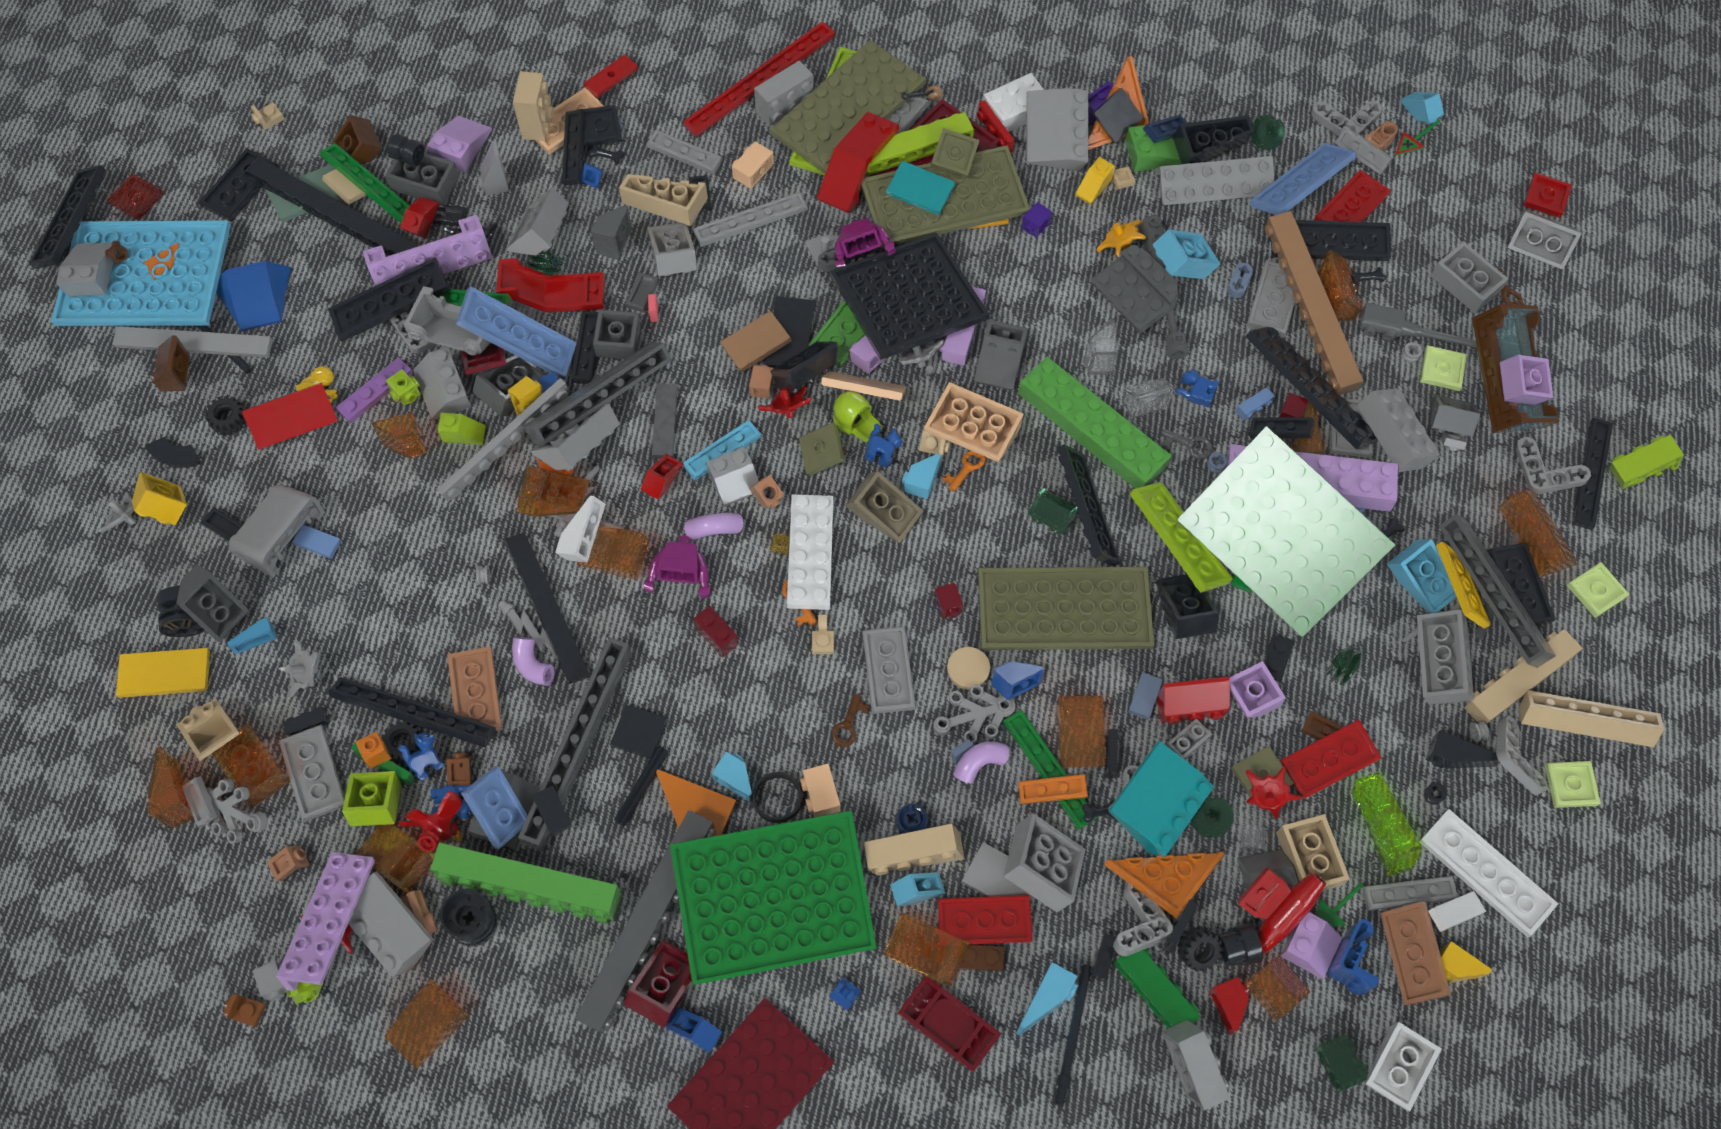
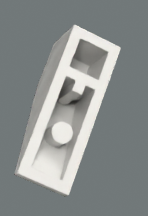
M590 496L561 533L555 553L569 561L587 563L606 504L596 497Z

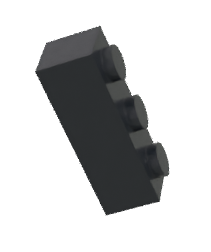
M323 707L314 708L313 711L303 712L297 717H290L283 721L288 737L321 724L322 726L330 724L327 712Z
M1106 933L1103 934L1090 977L1103 982L1106 980L1115 951L1113 943L1116 937Z

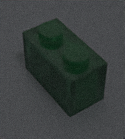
M1043 488L1037 494L1027 515L1031 516L1033 521L1049 526L1050 530L1054 533L1064 535L1070 529L1077 515L1078 508Z
M1345 1034L1315 1048L1337 1094L1367 1080V1068L1362 1061L1358 1060L1355 1054V1045Z

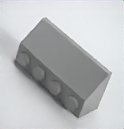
M553 187L526 208L506 250L508 252L537 255L541 251L546 252L552 246L551 240L557 235L556 230L562 225L561 219L567 214L566 209L569 203Z
M607 403L544 446L537 445L531 452L555 470L565 469L569 471L577 466V462L580 459L587 457L590 454V450L601 445L605 437L612 435L614 429L620 423L611 406Z
M378 872L371 874L365 883L348 924L392 978L414 968L433 941V937Z

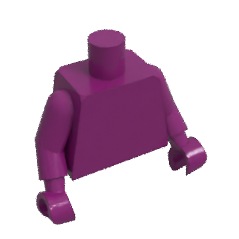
M868 218L853 221L851 224L842 227L841 234L835 243L836 259H838V261H835V265L838 268L845 266V255L846 258L875 249L882 246L881 242L885 245L889 255L896 252L894 242H890V238L882 226L871 223Z
M686 535L680 536L678 542H668L665 548L661 549L652 560L648 571V580L645 579L643 583L644 589L647 592L653 593L654 581L657 576L660 581L698 584L699 580L701 584L699 590L700 598L709 597L710 586L707 584L709 581L708 568L704 555L697 551V545L691 544V538Z

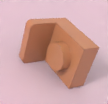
M286 846L267 861L276 881H283L298 868H307L310 865L305 851L300 846Z

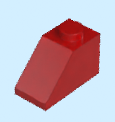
M420 196L406 209L400 228L408 234L426 240L439 203Z
M665 454L647 470L640 490L656 499L661 498L668 491L684 463Z
M1239 977L1217 985L1209 991L1229 1036L1239 1030L1249 1001L1247 996L1249 995L1248 988L1243 981H1240Z

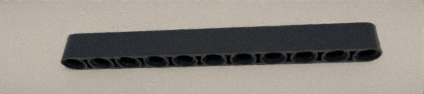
M256 158L244 172L247 178L255 184L298 207L302 206L304 211L372 248L382 245L386 256L420 246L261 158Z

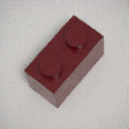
M710 605L693 618L695 629L722 658L739 645L738 635Z

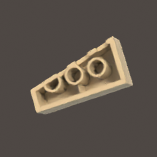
M627 174L619 187L623 204L689 226L692 225L708 199L706 184L702 182L690 184L689 181L681 180L680 183L671 182L667 178L654 180L650 176Z
M952 823L864 842L868 869L876 875H884L892 870L902 871L912 867L965 859L960 833Z

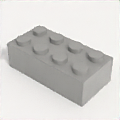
M1398 388L1372 391L1357 405L1391 462L1398 464V472L1424 469L1440 455L1436 445L1430 440L1424 426L1420 424L1414 410L1408 405L1404 394Z
M1462 610L1417 615L1423 698L1429 705L1474 700L1467 617L1463 614Z

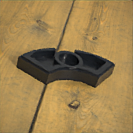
M165 437L145 445L149 453L162 464L174 466L175 468H188L200 464L192 445L175 446L169 443Z

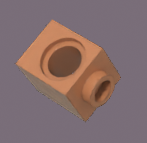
M766 365L753 366L749 385L750 396L770 399L774 382L770 371L774 368Z
M771 475L764 477L749 488L763 509L767 507L774 508L781 503L780 498L784 496ZM765 488L771 490V499L764 496Z

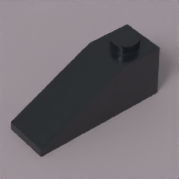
M1441 730L1433 736L1426 760L1432 762V765L1446 769L1496 767L1500 763L1495 752Z

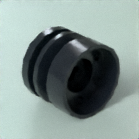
M180 585L167 587L157 594V605L160 612L158 614V622L161 634L180 638L195 636L205 631L176 604Z
M460 889L450 894L440 909V921L443 928L461 945L467 947L480 946L494 935L497 928L498 916L495 909L478 891Z

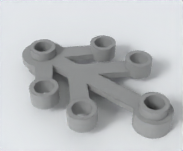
M973 685L970 689V696L975 700L981 699L991 705L982 707L963 698L959 691H953L950 694V703L954 706H961L971 712L951 718L944 716L936 718L933 725L934 732L944 736L950 732L951 727L974 721L970 730L964 734V741L967 740L966 737L968 735L974 737V740L971 741L974 745L977 741V734L986 717L995 714L992 723L987 725L984 731L986 738L994 739L998 734V727L1003 718L1013 714L1015 702L1013 699L1007 700L1004 696L994 697L984 692L980 685ZM977 689L981 693L979 695H975L973 693V690ZM958 696L960 700L954 701L952 697ZM1006 703L1008 704V708L1004 709L1001 707L1000 704ZM945 722L946 726L940 727L938 723ZM993 729L995 734L990 735L987 730Z
M231 779L220 780L218 787L215 789L211 787L206 788L217 814V818L213 820L214 823L211 826L214 835L225 834L228 826V842L231 844L240 842L242 840V832L238 829L234 817L246 823V827L250 831L258 832L267 828L268 820L264 813L259 812L250 815L234 806L240 801L249 798L247 787L236 788L234 794L225 801L221 800V796L224 793L232 792L234 789V783ZM219 810L222 811L226 823L222 821Z

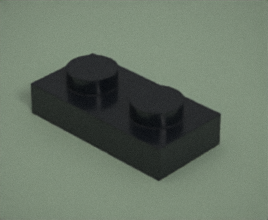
M1273 634L1266 652L1264 664L1274 680L1281 682L1294 641Z

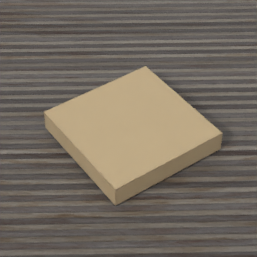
M336 169L323 175L322 181L348 205L366 196L362 190Z

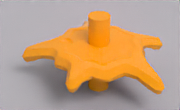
M1135 220L1121 225L1120 223H1115L1110 228V232L1106 234V239L1097 247V251L1101 252L1108 247L1115 248L1116 255L1119 257L1121 248L1123 250L1129 248V244L1133 240H1145L1146 236L1138 233L1139 230L1136 228V226L1141 224V221Z

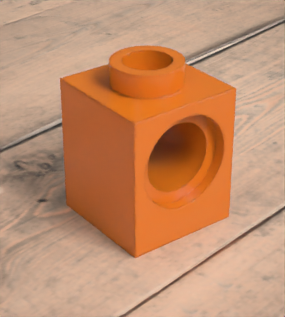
M377 731L355 741L364 762L370 769L391 759L384 741Z

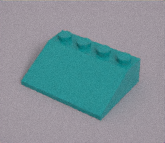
M1157 741L1108 811L1149 854L1166 857L1214 786L1195 767L1161 741Z

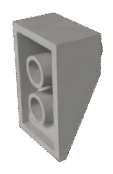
M674 223L648 227L658 276H670L675 273H689L697 270L695 249L686 224Z
M112 242L75 245L60 265L56 284L67 296L107 294L113 260L106 257L105 251L112 246Z

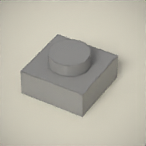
M1443 433L1441 438L1445 448L1452 451L1464 450L1467 443L1465 438L1449 433Z

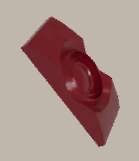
M490 343L481 354L470 355L462 351L466 375L507 365L504 349L493 343Z
M925 975L897 1013L915 1030L935 1043L947 1055L972 1073H974L1001 1035L998 1030L927 975Z

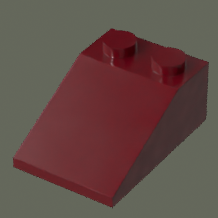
M662 940L628 990L624 1006L665 1028L692 983L688 954Z

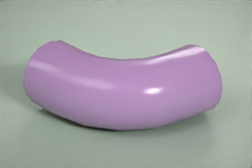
M738 513L704 515L686 521L684 530L685 534L692 540L715 534H738L743 528V518Z
M513 637L512 653L517 671L530 682L545 686L550 685L555 675L554 667L551 664L540 663L536 660L534 656L535 639Z
M982 742L974 745L963 754L957 763L953 775L963 782L973 783L977 773L984 765H1004L1009 758V747L1000 742Z

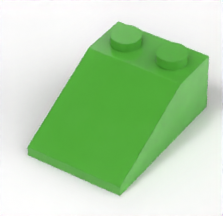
M1145 125L1128 128L1125 143L1134 172L1152 170L1160 166L1182 165L1173 138L1153 143L1143 130Z

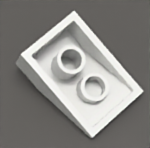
M1397 1022L1390 1026L1380 1045L1365 1084L1409 1112L1441 1048L1400 1022Z

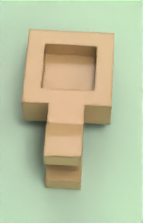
M818 615L819 631H812V654H834V631H827V615Z

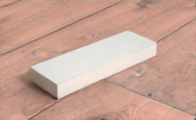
M1473 891L1434 907L1428 912L1439 931L1442 932L1485 913L1486 910Z

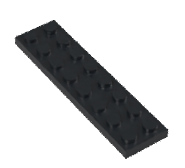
M1268 326L1248 332L1245 337L1356 450L1371 445L1378 440L1370 426L1362 419V416L1348 405L1346 399L1334 391L1331 384L1325 382L1320 377L1317 370L1311 368L1306 363L1303 356L1297 354L1292 349L1293 347L1289 342L1284 341L1279 336V332L1275 328Z

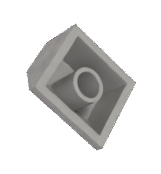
M745 447L706 462L708 475L724 507L753 495L749 488L759 482Z

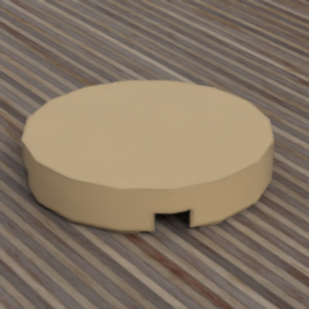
M960 648L953 652L948 660L947 673L952 683L959 688L970 690L973 685L981 686L989 677V659L977 648Z

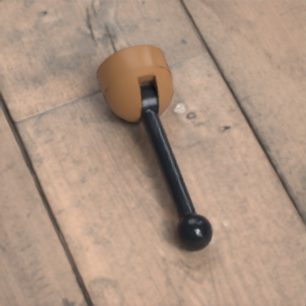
M934 85L928 87L926 92L908 94L904 92L902 99L907 100L912 97L927 96L931 101H938L942 97V90L940 86Z

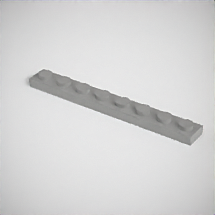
M561 378L557 380L444 482L437 491L448 502L451 499H455L462 489L472 484L482 471L487 470L493 461L503 456L513 443L518 442L522 438V435L526 432L523 427L525 424L568 396L571 391L567 384Z

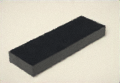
M1252 417L1249 436L1250 438H1256L1267 426L1279 438H1311L1314 418Z

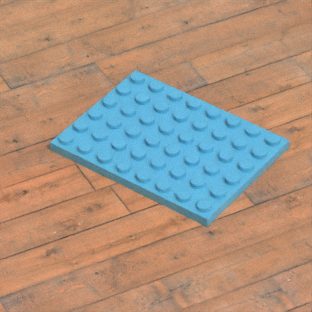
M228 220L79 222L80 226L74 232L69 253L76 244L119 241L120 245L128 250V256L119 265L112 264L106 295L67 296L59 288L51 319L54 326H209L231 227ZM178 243L179 248L175 252L172 269L168 270L164 264L155 265L152 269V275L156 278L154 280L148 272V267L142 263L155 255L161 262L168 261L172 257V251L168 247ZM163 250L169 251V255L166 258L160 259L158 257L159 253ZM164 267L165 272L162 275H155V269Z

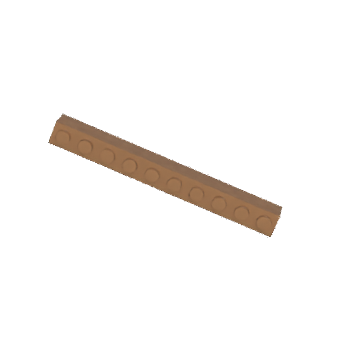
M1292 211L1269 217L1265 226V233L1267 237L1271 238L1273 252L1278 255L1280 269L1284 270L1286 274V283L1293 291L1294 302L1299 305L1300 317L1306 322L1308 336L1314 341L1315 353L1322 360L1321 366L1323 371L1327 372L1329 384L1333 386L1334 391L1338 395L1359 390L1363 383L1362 376Z

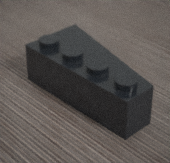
M1249 115L1180 124L1172 137L1181 164L1200 163L1246 144L1255 131Z

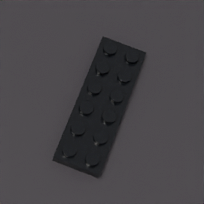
M97 165L77 170L28 265L38 269L57 265L62 261V254L71 244V237L80 226L79 221L88 211L87 206L95 197L97 186L104 179L105 168Z
M1295 220L1311 259L1390 261L1391 259L1390 223ZM1271 241V257L1278 258L1277 253L1273 252Z
M437 258L430 259L328 308L337 336L341 342L412 309L423 286L433 288L432 294L435 297L450 291Z
M1064 444L1058 447L1060 454L1058 459L1065 469L1064 477L1071 487L1072 492L1070 494L1077 505V515L1083 523V533L1089 541L1090 554L1094 559L1114 567L1120 564V560L1084 455Z

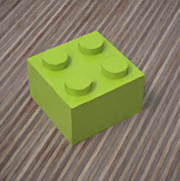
M395 771L350 773L342 809L349 826L395 824L402 788Z

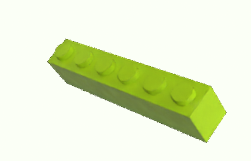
M966 112L954 114L951 117L939 119L933 123L924 126L920 125L915 129L898 133L869 163L866 175L870 176L899 166L902 161L908 163L935 154L943 128L973 138L974 129Z

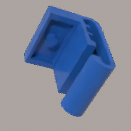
M1365 919L1358 921L1345 932L1328 969V974L1331 978L1346 985L1347 989L1356 995L1366 994L1377 986L1380 979L1358 967L1368 946V943L1364 941L1373 935V926ZM1353 941L1358 943L1354 947L1350 948Z

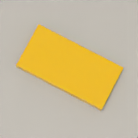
M1440 542L1436 547L1463 614L1484 629L1491 626L1472 577L1453 548L1444 542Z
M208 648L120 654L116 696L123 698L207 691L210 650Z

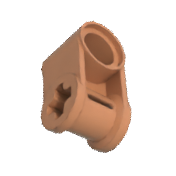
M1390 121L1384 122L1375 131L1368 134L1365 139L1384 151L1393 143L1398 131L1397 125Z

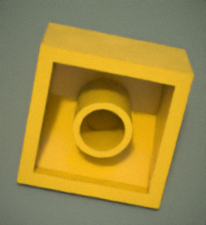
M140 472L132 499L134 511L142 517L150 516L160 523L176 525L187 506L181 486Z

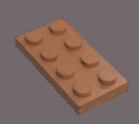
M491 646L447 654L454 714L496 727V731L503 730Z
M1418 902L1380 913L1404 1005H1412L1450 996L1451 992L1426 902Z

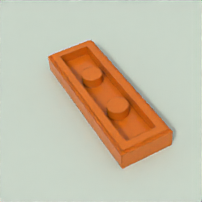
M1085 774L1018 782L1021 805L1088 797Z

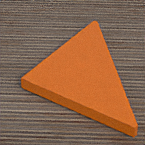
M1129 56L1126 58L1107 99L1119 88H1122L1143 117L1135 126L1149 124L1133 57ZM1097 120L1088 136V150L1112 142Z
M657 769L656 774L678 828L688 810L713 822L714 830H716L714 836L723 835L737 801Z
M1193 853L1184 856L1166 855V857L1156 856L1154 858L1134 857L1125 858L1124 860L1107 859L1104 866L1130 883L1134 888L1177 919L1225 853Z

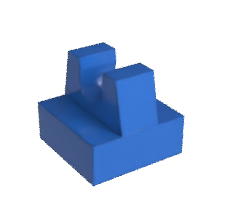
M842 977L829 995V998L846 1011H849L860 995L861 990Z

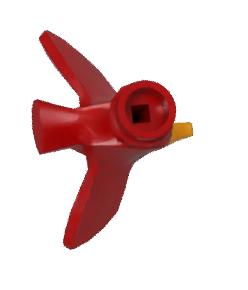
M450 790L443 798L435 814H425L418 809H414L405 816L406 819L412 821H400L399 826L421 827L424 832L420 835L418 845L426 852H432L438 847L440 842H446L451 836L459 843L462 841L460 826L458 823H450V821L462 806L461 799L455 792Z

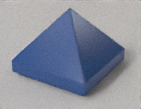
M585 163L582 182L598 189L603 170Z

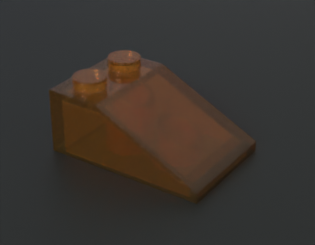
M599 526L588 562L577 561V566L638 581L650 541L646 534L626 529Z
M1059 696L1056 703L1061 767H1104L1103 696Z
M160 746L156 748L148 792L150 805L147 808L152 818H156L161 825L164 824L169 829H173L193 820L194 817L182 789L185 783L178 762Z
M901 912L883 955L939 983L952 986L969 942Z
M431 979L412 998L384 1037L415 1069H418L469 1015Z

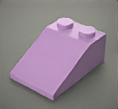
M457 116L436 131L427 145L429 154L455 162L457 170L466 172L491 133L492 128Z

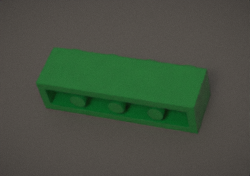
M1147 948L1129 956H1121L1116 960L1113 965L1167 1029L1186 1020L1194 1024L1201 1017L1198 1014L1199 1010L1196 1005L1191 1001L1188 1002L1182 995V989L1175 982L1171 983L1166 977L1167 972L1160 964L1156 965L1153 962Z

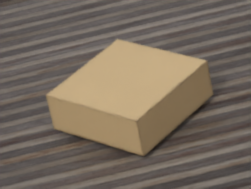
M1129 166L1114 170L1112 180L1117 190L1135 185L1136 181Z

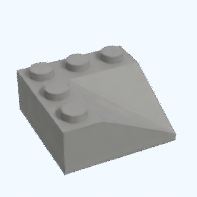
M1032 813L1016 825L1003 877L1055 912H1059L1075 900L1085 848Z

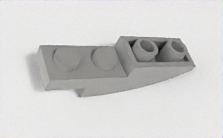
M1195 719L1169 741L1166 746L1186 760L1212 734Z

